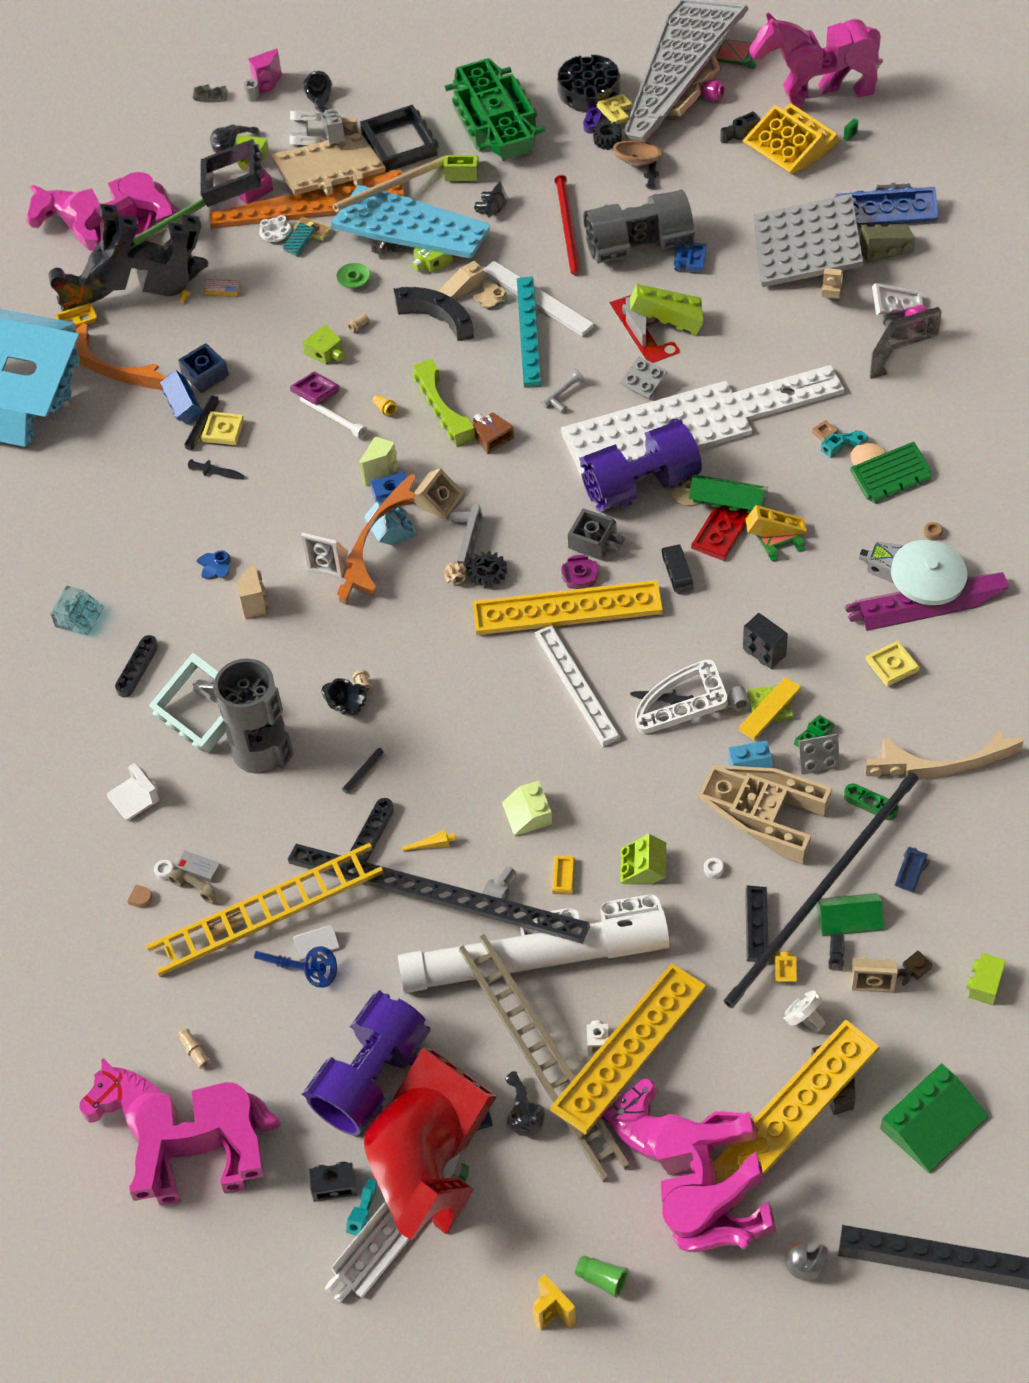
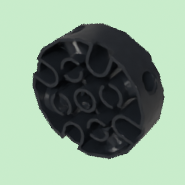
M591 54V57L579 55L565 61L558 70L557 78L558 94L561 101L576 111H588L590 108L597 107L598 101L618 96L620 93V73L617 64L607 57Z

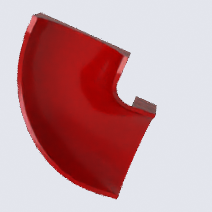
M422 1048L393 1099L371 1123L364 1137L365 1153L371 1170L389 1206L398 1231L410 1241L415 1238L430 1218H432L434 1226L443 1233L448 1234L474 1189L459 1177L444 1178V1168L452 1158L467 1148L497 1098V1095L432 1048Z

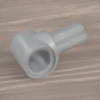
M736 686L729 691L727 697L728 705L724 709L732 707L737 712H743L750 707V701L744 687Z
M506 867L499 878L490 879L487 882L483 894L506 900L510 892L508 885L516 875V871L512 867Z

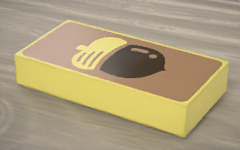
M304 217L294 227L295 230L301 222L314 228L315 232L311 238L324 241L331 232L330 226Z

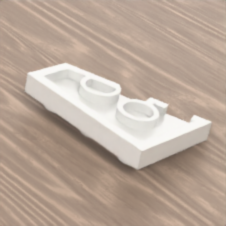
M875 283L872 287L877 316L904 312L916 305H923L921 291Z

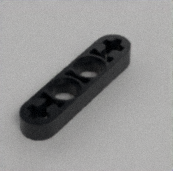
M146 635L138 643L115 684L118 696L128 697L135 690L158 649V643L154 636ZM139 656L146 657L144 661H136ZM130 671H137V674L134 676L128 675Z
M381 798L376 802L350 851L368 843L371 844L374 850L394 812L393 802L389 798ZM374 820L382 822L378 827H373L371 823ZM365 836L373 837L371 842L366 843L362 841ZM373 850L364 853L363 856L360 855L358 860L367 862Z

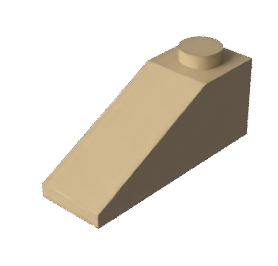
M473 261L461 267L438 291L458 300L483 286V283H485L484 270Z

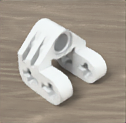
M291 110L290 144L309 145L320 143L321 137L307 136L308 121H321V112Z

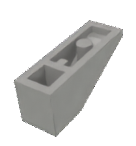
M626 297V304H623V315H626V322L640 344L646 346L647 317L631 311L630 297Z

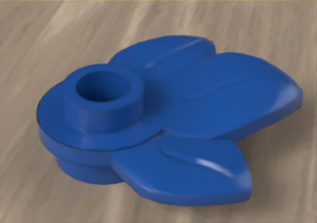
M219 550L214 554L206 553L196 560L198 564L204 566L201 573L202 578L210 579L216 575L219 578H223L229 572L228 565L231 558L224 550Z

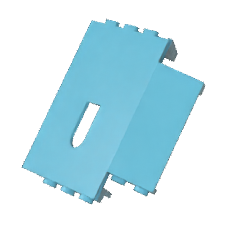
M0 309V442L24 447L32 443L34 439L33 424L35 422V415L46 417L48 412H55L61 409L62 403L70 399L72 393L70 388L71 370L79 364L78 349L76 347L79 333H76L74 322ZM8 358L29 361L37 365L35 373L29 376L3 371Z

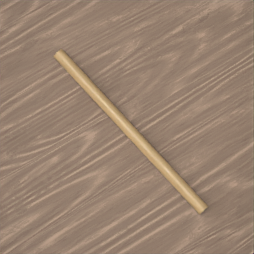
M445 157L438 158L333 204V209L338 212L444 165Z

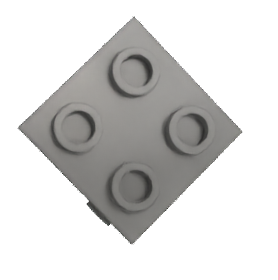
M639 356L620 384L648 399L655 398L657 394L655 389L668 370Z
M838 734L799 741L800 757H798V764L801 766V775L840 768Z

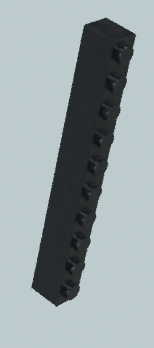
M842 1225L838 1256L1029 1290V1257Z

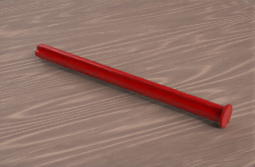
M558 175L555 177L554 182L557 185L570 273L578 275L580 267L566 186L567 177L565 175Z

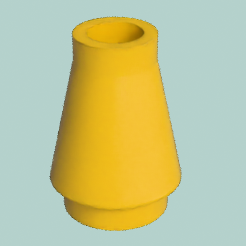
M381 395L374 396L373 403L383 415L392 416L395 414L397 405L394 400L382 397Z

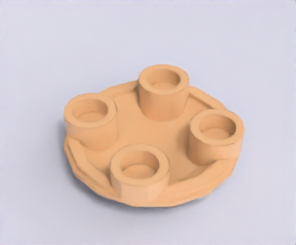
M863 443L852 450L851 461L856 465L884 454L885 451L879 445Z

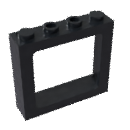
M413 104L360 121L361 134L385 166V173L438 155L437 148H439L437 139L433 138L432 131L427 128L425 120L421 119L419 110H416ZM412 124L424 145L387 157L375 135Z

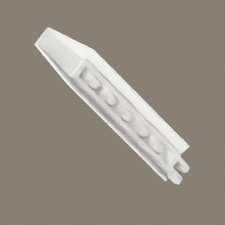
M457 1154L446 1164L443 1171L444 1178L452 1176L460 1154ZM386 1201L331 1267L335 1277L328 1282L325 1290L330 1293L340 1282L345 1285L334 1297L337 1302L342 1301L350 1291L363 1298L409 1241L408 1238L398 1231Z

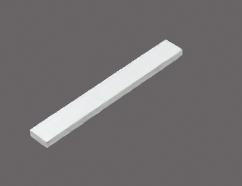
M493 261L483 269L485 276L518 296L517 278L521 277L496 261ZM534 286L537 309L582 337L594 328V323Z
M551 625L536 631L535 637L602 747L620 740V735L553 626Z

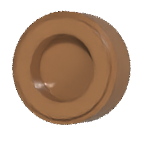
M930 522L925 525L924 536L927 539L934 541L942 537L943 528L939 523Z

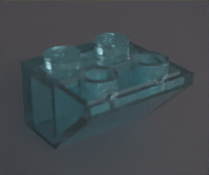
M66 585L50 615L55 627L88 636L104 606L84 590Z

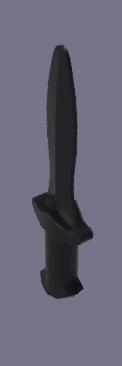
M657 161L650 163L648 173L644 174V178L648 179L647 184H645L648 189L655 187L654 178L660 175L655 170Z
M191 459L187 464L189 469L202 470L204 476L207 473H215L228 478H244L243 474L235 470L213 466L211 460L203 464Z
M673 689L672 693L663 694L656 701H665L673 705L694 698V696L676 695V691ZM634 691L630 695L643 699L649 691Z

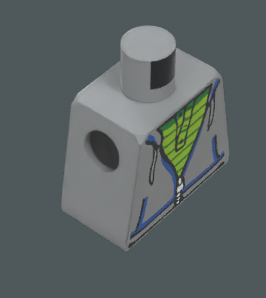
M876 542L872 551L861 549L859 560L868 562V573L894 583L891 576L892 562L898 550L904 545Z

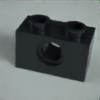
M342 1161L330 1166L317 1165L309 1169L311 1195L314 1202L357 1195L355 1171L352 1162ZM333 1177L338 1178V1179H337L335 1182H333V1183L328 1182V1180H329L330 1178H333Z

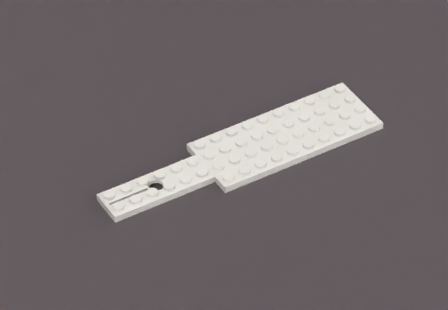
M831 365L733 393L727 381H723L561 427V433L581 475L584 469L580 467V457L614 444L617 445V448L625 456L627 462L647 455L644 433L668 424L672 418L682 419L683 424L692 433L700 450L752 435V429L748 421L844 394V388ZM791 388L795 391V394L788 396V394L782 393V390Z

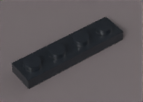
M747 885L745 889L746 961L756 962L768 948L767 887Z

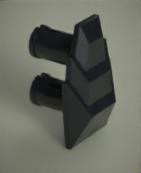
M501 181L497 183L492 191H483L481 193L483 202H475V212H486L488 218L500 212L508 198Z

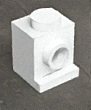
M600 1020L587 1024L588 1055H594L608 1039V1024H604Z

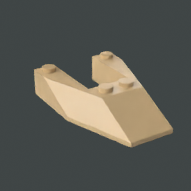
M712 765L698 794V799L776 853L803 864L810 849L811 835L777 824L775 820L783 802L824 816L831 801L832 787L776 768Z

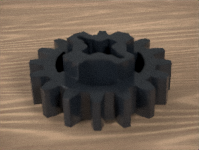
M481 551L480 556L475 554V559H469L470 564H467L468 577H471V582L476 581L477 586L482 583L484 588H486L487 584L494 587L495 582L500 584V579H505L507 562L504 561L503 556L498 557L497 552L492 555L491 551H488L487 554Z

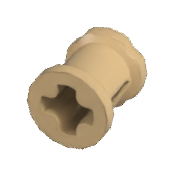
M365 670L356 671L353 674V680L356 684H362L366 688L365 692L367 694L371 693L373 685L369 682V672Z

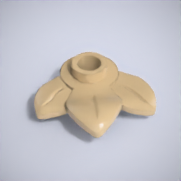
M483 283L484 292L473 295V298L477 302L482 303L484 308L493 307L507 299L506 291L494 283Z

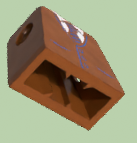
M478 413L474 416L475 438L487 454L514 438L513 425L497 414L490 413L483 417Z

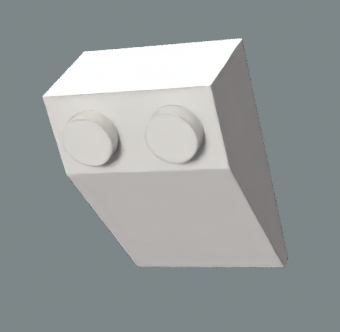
M302 533L301 538L308 570L342 578L347 568L348 550L338 541Z

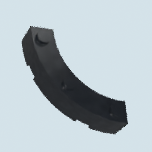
M393 288L398 315L419 314V312L429 313L431 317L445 321L455 334L457 341L474 338L471 317L465 308L452 297L428 288Z

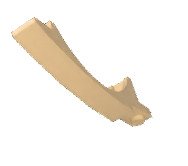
M996 732L983 749L969 757L954 761H932L909 754L898 747L890 738H883V758L866 759L865 776L879 777L881 775L898 776L905 774L906 777L909 772H913L919 779H927L966 772L1021 752L1024 740L1023 737L1003 738L1002 732Z

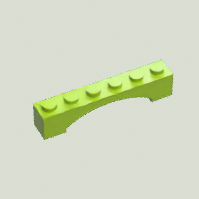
M430 358L414 364L412 378L415 383L418 382L420 392L425 394L428 405L433 407L435 417H439L442 429H446L448 439L453 441L456 447L475 440L474 426L467 416H460L452 411L440 398L436 390L437 382L440 381L439 369L433 359Z

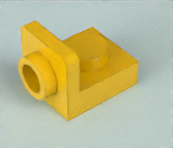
M779 952V956L774 957L775 982H797L796 956H791V952Z

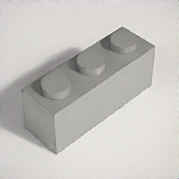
M325 110L321 115L324 132L329 144L344 142L343 124L337 110Z

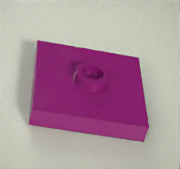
M313 371L291 385L290 391L317 405L339 391V385Z

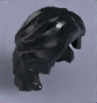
M336 678L332 682L324 684L321 689L322 696L328 706L335 711H340L343 715H357L362 710L361 707L365 706L364 702L367 700L366 689L362 684L353 685L349 680L343 678Z

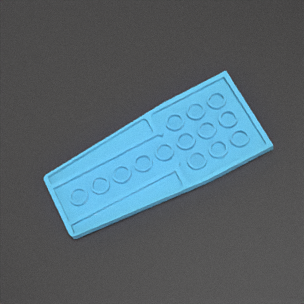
M358 185L351 196L370 188ZM381 192L340 210L331 222V228L379 241L472 258L488 235L490 224L416 201L409 197Z

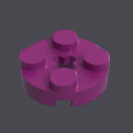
M574 555L568 558L565 564L563 563L561 575L568 588L580 589L595 585L598 578V565L594 560L588 559L586 555Z

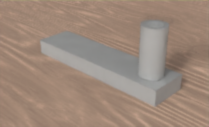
M472 504L471 512L452 511L450 514L451 522L467 523L457 559L459 565L464 564L466 573H468L467 564H470L469 559L473 557L483 520V513L479 504Z

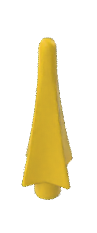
M443 830L421 841L402 847V851L450 848L449 842L456 841L455 833L447 834L446 830Z

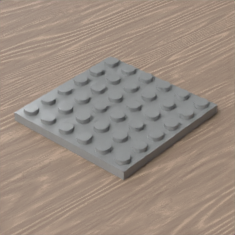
M852 194L753 215L762 287L824 275L825 268L844 271L864 266Z

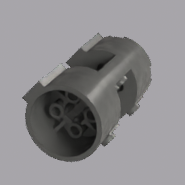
M684 190L648 196L647 204L634 208L628 207L622 210L619 204H608L600 208L586 210L583 213L587 245L591 257L597 261V264L630 257L631 247L656 242L657 246H661V249L694 243L695 231L692 211Z
M249 658L238 659L226 664L215 677L214 691L221 716L226 722V735L234 762L242 770L255 774H261V771L269 769L275 770L278 767L284 769L293 756L289 733L286 732L284 720L281 716L283 707L279 690L275 686L270 668L261 661Z

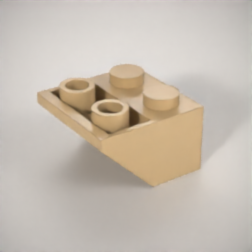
M254 563L249 566L237 581L245 619L266 615V607L269 606L261 571L256 570Z

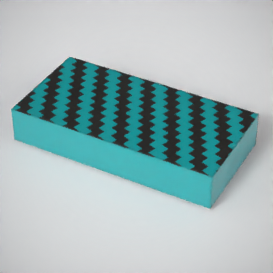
M300 222L282 247L283 250L298 256L315 232L314 228Z

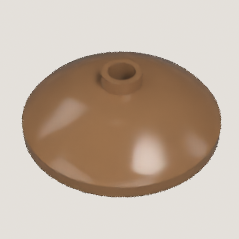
M622 141L613 146V153L616 157L633 167L653 163L661 157L662 153L661 149L657 146L641 141Z

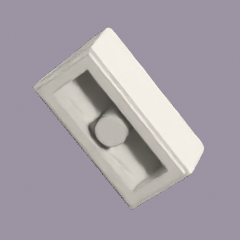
M332 925L293 937L300 961L339 949Z

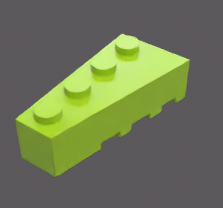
M636 284L630 297L631 311L649 318L656 317L661 323L667 324L668 322L676 325V329L681 331L683 329L691 331V335L696 336L703 324L701 297Z

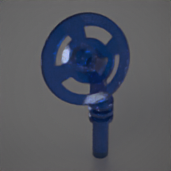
M324 946L312 948L307 953L304 962L291 960V957L275 956L260 951H255L254 959L276 964L277 967L281 965V968L285 966V969L304 970L309 983L317 988L329 986L337 975L336 958L333 952ZM318 952L325 954L327 959L322 955H318ZM326 966H330V972L326 979L324 977Z

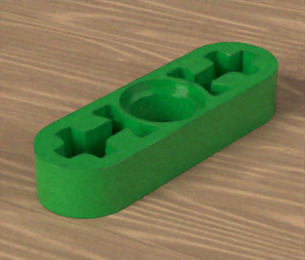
M854 783L848 784L844 789V799L846 802L874 815L889 800ZM872 798L877 803L875 805H868L866 800ZM898 805L885 820H894L897 817Z

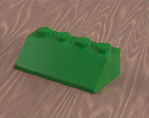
M696 475L692 477L689 499H692L693 503L696 504L709 502L713 507L727 505L731 510L739 511L740 508L747 509L748 513H751L756 505L764 507L769 487Z

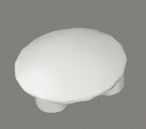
M283 215L269 220L264 219L260 223L259 234L262 239L268 242H279L289 236L291 232V224Z

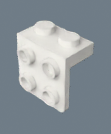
M135 763L128 767L132 778L107 793L109 801L126 821L159 802L156 792L158 791L157 785L153 780L149 781L146 771L143 768L139 769Z

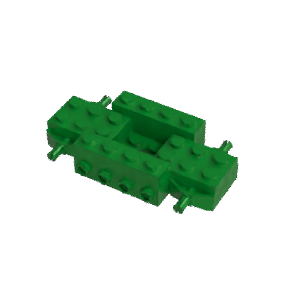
M490 58L456 67L453 83L444 85L446 92L454 90L452 103L476 150L479 152L490 149V151L499 155L502 161L533 152L532 147H534L535 135L546 132L544 125L536 127L537 111L535 108H532L530 99H527L525 90L521 89L520 82L513 75L510 66L501 69Z

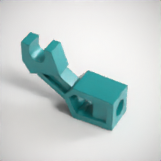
M859 430L839 435L832 433L821 443V451L831 458L843 449V444L849 443V445L856 447L861 445L862 441L860 440L867 442L868 435Z
M368 1179L367 1186L363 1187L360 1206H354L347 1219L346 1233L357 1236L368 1223L370 1216L369 1207L376 1192L377 1181Z

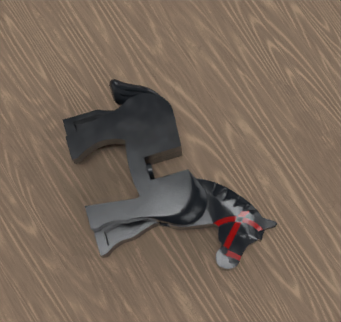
M100 203L99 211L102 218L100 223L101 241L89 255L80 276L65 274L63 269L56 267L49 271L48 276L51 287L58 294L56 298L62 312L88 303H94L115 290H126L131 268L137 269L142 292L163 296L177 295L186 288L190 280L195 278L209 265L208 260L203 257L193 256L188 260L189 255L196 247L201 231L200 219L198 216L182 214L183 224L169 222L168 229L171 238L161 246L150 241H144L131 248V243L138 230L136 218L119 216L116 205Z

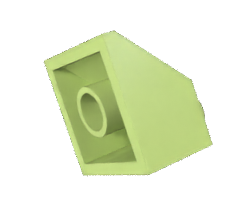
M374 437L359 461L364 486L370 485L372 480L390 476L397 471V451L395 450L394 442Z
M539 781L520 786L502 802L514 836L552 825V812Z

